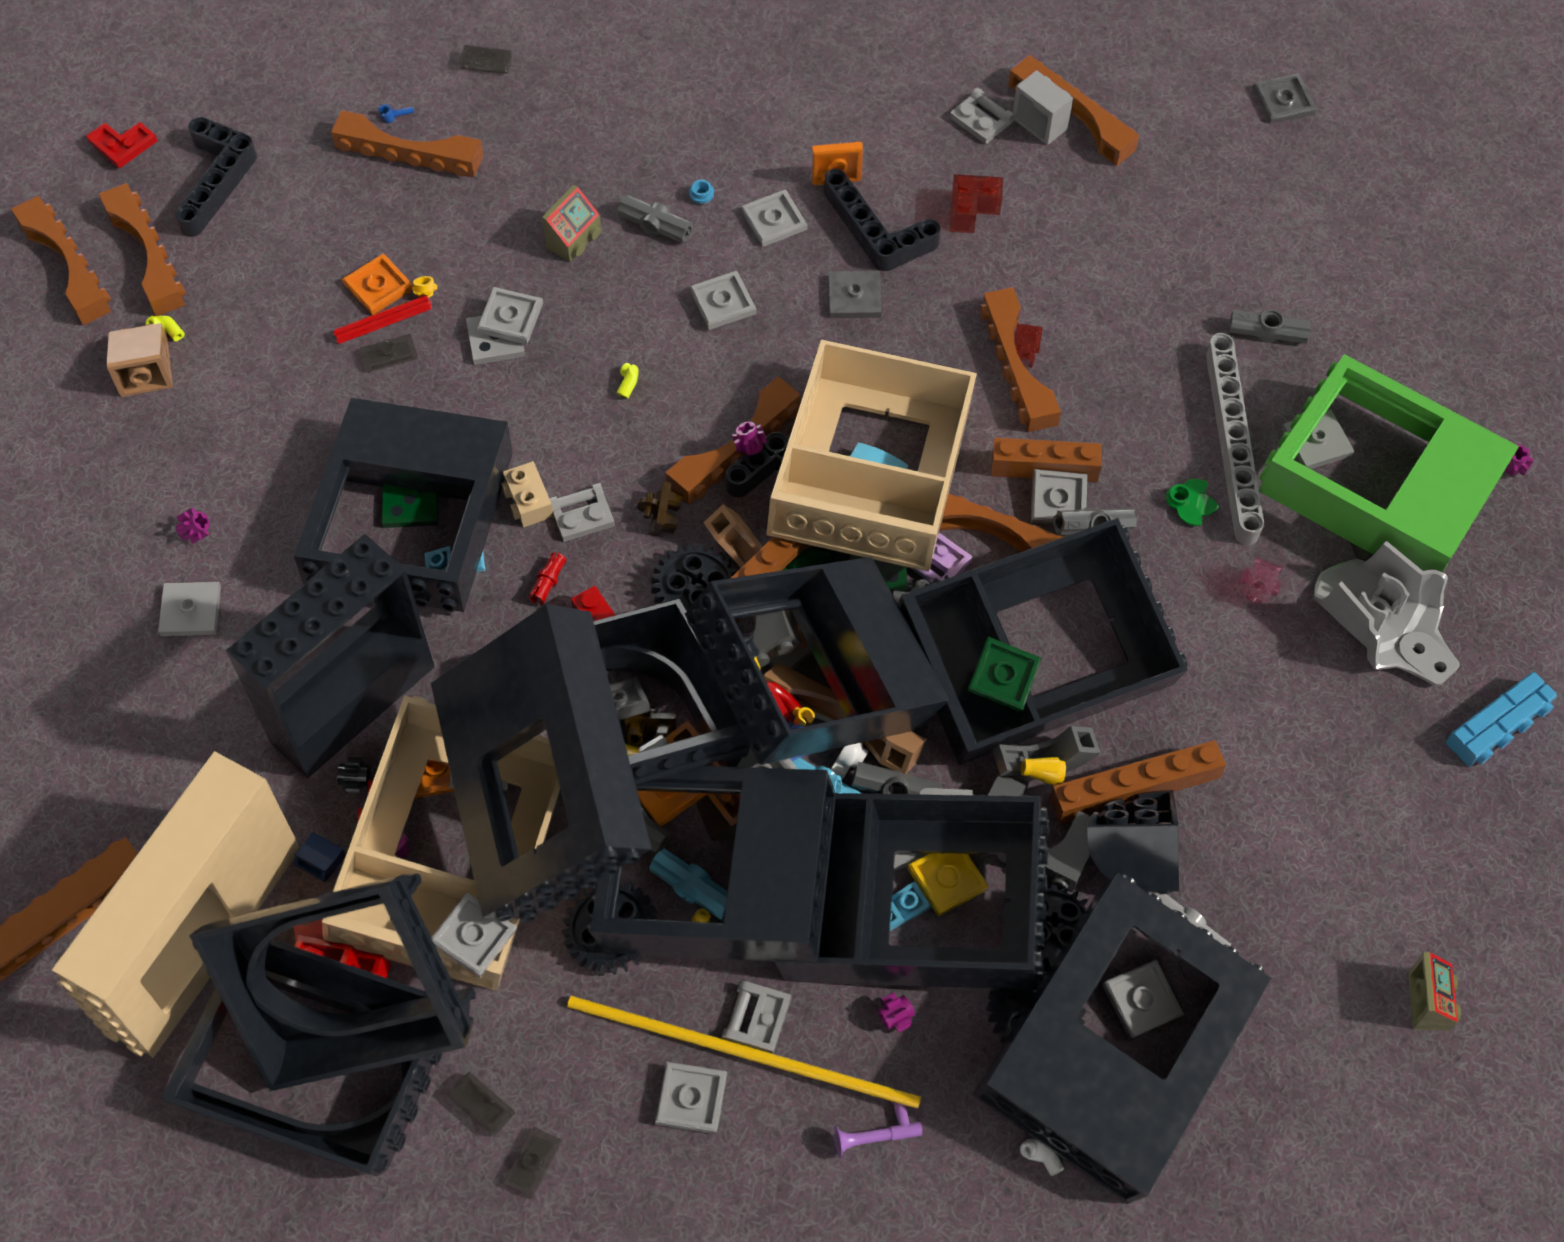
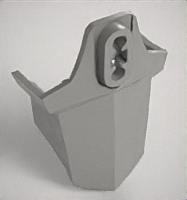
M1386 541L1367 561L1359 559L1346 561L1324 570L1319 575L1314 588V599L1367 648V660L1375 670L1399 668L1434 686H1440L1460 666L1459 661L1450 651L1438 630L1444 607V590L1448 580L1445 573L1437 570L1422 571ZM1413 649L1419 650L1421 654L1415 653ZM1435 668H1440L1442 672L1436 671Z

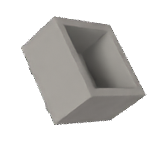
M1036 70L1016 86L1013 107L1014 120L1046 145H1049L1068 129L1073 97Z

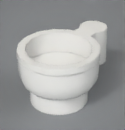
M862 743L844 746L831 771L839 775L842 781L850 767L855 769L858 762H863L869 750L865 749Z

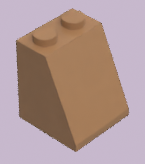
M162 323L109 332L107 369L120 397L173 388L168 339Z

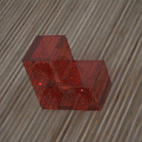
M953 174L949 232L974 233L977 214L1000 215L1003 198V177Z

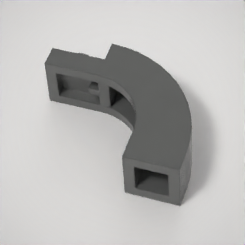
M1070 726L1055 738L1031 746L999 744L993 749V754L1000 776H1013L1017 782H1030L1036 779L1021 775V763L1024 758L1058 757L1059 760L1065 761L1066 772H1069L1100 754V750L1091 727Z

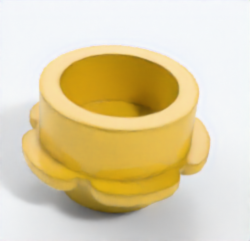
M422 276L413 281V293L419 297L424 295L431 297L433 292L437 290V284H434L432 277Z

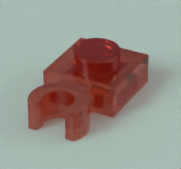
M1017 323L1014 341L1016 351L1020 359L1026 358L1029 360V368H1032L1035 361L1034 353L1039 354L1043 327Z

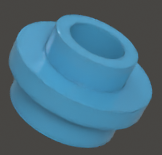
M697 180L690 187L689 196L696 203H708L714 197V189L708 181Z

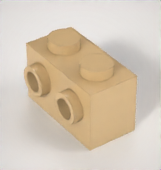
M534 461L503 471L505 480L504 483H501L503 493L506 499L511 497L513 502L510 505L511 512L515 520L520 519L523 528L554 517L551 501Z

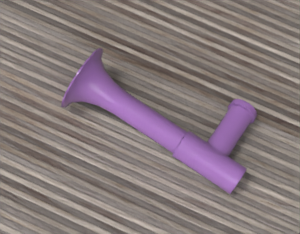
M892 1102L898 1122L896 1126L859 1133H847L839 1130L835 1125L834 1140L838 1157L841 1159L845 1150L856 1145L922 1136L921 1123H910L906 1105Z

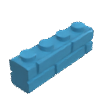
M1531 672L1453 731L1446 744L1468 767H1471L1477 761L1482 765L1494 754L1492 750L1497 746L1500 749L1506 747L1514 739L1512 735L1516 731H1519L1521 734L1534 724L1533 718L1538 715L1542 719L1554 708L1552 702L1557 697L1556 692L1548 684H1544V680L1535 672Z

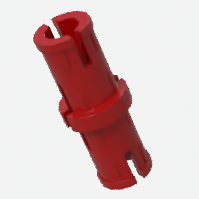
M556 552L550 554L543 570H540L536 576L538 579L528 595L529 601L535 605H544L549 592L558 583V575L567 562L565 556L557 553L556 556Z

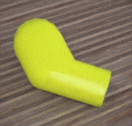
M150 316L146 320V325L162 323L165 333H168L174 341L182 339L185 335L183 330L169 316Z
M625 363L620 370L624 379L617 394L628 399L637 383L639 369L634 364Z

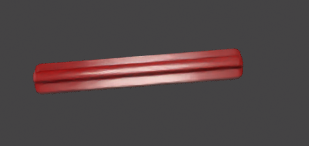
M424 295L334 329L333 334L337 343L341 344L431 310L432 304L429 297Z

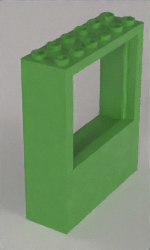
M1344 354L1338 363L1333 362L1326 373L1328 378L1320 380L1314 391L1316 395L1313 397L1309 396L1302 408L1305 412H1302L1301 415H1296L1290 426L1291 430L1289 433L1285 432L1278 443L1279 448L1277 450L1273 449L1265 462L1267 465L1259 477L1262 481L1259 492L1373 555L1387 541L1422 571L1437 570L1443 572L1519 446ZM1338 394L1429 442L1386 510L1294 460Z

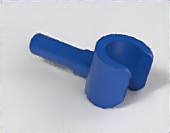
M384 104L378 108V111L384 123H391L395 117L414 113V108L392 110L389 105Z

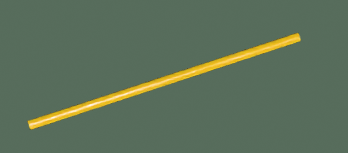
M570 996L568 1001V1008L916 1109L920 1105L921 1096L578 997Z

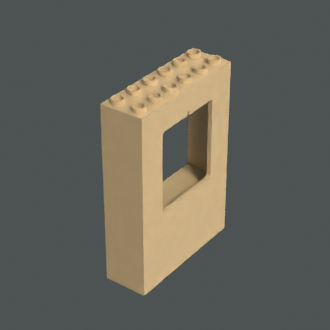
M821 340L770 498L766 535L861 557H872L875 560L929 572L969 414L977 373ZM850 407L885 415V412H889L891 417L929 425L918 471L829 452L842 408Z
M404 696L333 892L402 874H420L422 882L412 895V898L432 938L467 892L477 899L478 895L474 880L403 860L395 856L427 762L433 760L449 765L436 705L428 703L426 699L419 696H413L412 698ZM540 734L497 761L501 781L520 786L522 789L511 821L519 857L532 849H537L538 845L545 842L561 792L549 739L540 736ZM384 904L323 919V940L350 944L356 950L381 954L388 960L413 967ZM519 919L508 920L518 927ZM515 933L480 978L439 949L437 951L450 978L497 991Z
M214 751L52 969L60 979L57 984L68 991L66 994L77 1001L75 1004L86 1011L84 1014L94 1021L93 1024L103 1030L101 1033L116 1043L118 1040H121L127 1045V1049L140 1057L146 1053L154 1058L210 978L200 955L193 947L189 935L206 924L258 911L294 860L295 853L300 849L266 779Z

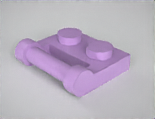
M939 533L931 563L945 572V575H948L949 578L959 575L970 564L972 556ZM910 568L931 584L934 578L942 581L945 575L940 577L931 569L928 572Z

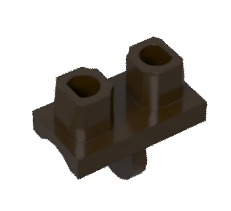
M663 481L662 488L656 492V495L652 492H647L646 497L639 498L637 501V509L643 512V518L650 519L652 514L649 535L657 536L660 531L674 533L678 527L679 517L666 512L667 509L678 511L683 495L670 490L671 483Z
M650 706L651 711L649 713L625 718L626 736L629 745L640 746L644 740H653L660 735L666 738L677 729L676 713H658L657 706Z

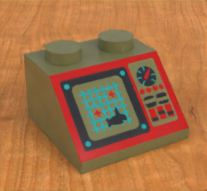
M575 185L542 217L546 248L569 262L576 256H580L584 252L586 245L591 240L597 239L601 232L600 215Z
M1423 952L1408 971L1413 1029L1450 1031L1460 1021L1461 1017L1460 1005L1455 1000V993L1458 989L1457 975L1453 974L1451 963L1430 952Z

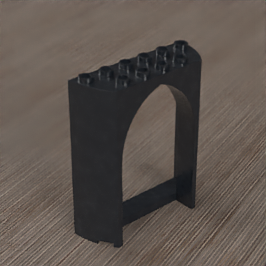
M680 599L594 621L605 668L638 671L668 684L682 697L703 734L629 755L628 758L635 785L716 761L720 766L737 767L742 757H747L751 748L729 702L725 698L717 678L713 674L704 652L700 648L692 628L688 624L685 616L687 611Z
M402 874L201 926L189 935L193 947L200 955L207 974L214 982L221 1001L228 1009L234 1026L242 1036L247 1051L251 1054L259 1069L260 1076L265 1081L270 1092L466 1047L474 1020L472 1016L469 1017L470 1000L476 999V992L473 987L456 990L413 901L412 895L422 882L420 874ZM384 904L428 997L360 1013L337 1014L319 1011L292 1000L267 980L265 973L266 952L270 941L291 927Z
M274 939L270 941L266 952V978L274 987L349 1013L366 1012L428 997L426 991ZM215 986L161 1100L368 1175L379 1176L390 1167L395 1153L401 1152L406 1141L405 1129L408 1122H414L419 1110L417 1101L421 1093L425 1094L431 1083L429 1073L433 1065L437 1066L443 1053L401 1062L403 1079L399 1093L385 1106L366 1117L347 1123L331 1125L313 1124L296 1120L194 1083L228 1013V1009L221 1001Z

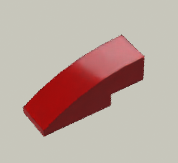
M301 935L298 936L295 947L387 978L392 965L384 955L356 950L350 944L325 941Z

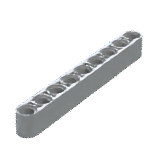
M1217 333L1210 340L1206 359L1234 534L1239 543L1253 545L1259 539L1264 526V519L1233 339L1229 335Z

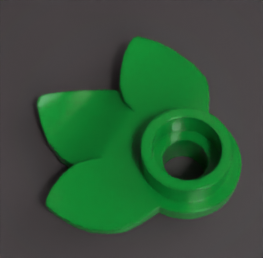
M1189 479L1184 484H1177L1169 488L1166 493L1165 499L1167 504L1177 510L1178 517L1183 522L1191 526H1201L1202 516L1211 515L1219 509V505L1205 494L1208 482L1205 480ZM1176 496H1179V497H1181L1183 500H1178V499H1176L1175 497H1176Z

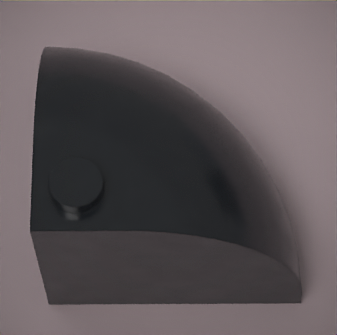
M1174 790L1138 793L1137 799L1123 802V799L1119 798L1105 804L1104 811L1101 813L1094 812L1091 815L1087 824L1089 851L1096 866L1107 878L1111 879L1118 872L1121 875L1131 877L1137 883V886L1145 892L1169 894L1172 891H1179V827Z

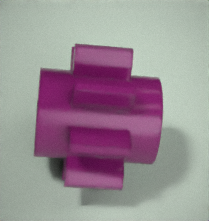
M753 422L740 424L736 429L737 433L732 434L737 451H744L747 455L759 453L763 448L762 443L767 442L762 425L756 426Z
M1519 443L1516 444L1519 447L1505 469V472L1510 474L1511 477L1519 473L1524 476L1534 461L1533 458H1529L1530 449Z
M190 508L176 516L179 522L175 528L177 534L182 539H190L191 543L194 544L209 535L207 529L210 526V522L203 512H195L194 508Z
M893 992L881 999L882 1007L877 1012L887 1030L895 1027L898 1033L911 1026L910 1023L912 1021L910 1018L915 1016V1011L905 995L897 998Z

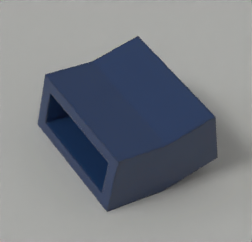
M312 832L304 845L295 853L294 865L325 882L333 874L346 854L341 847Z

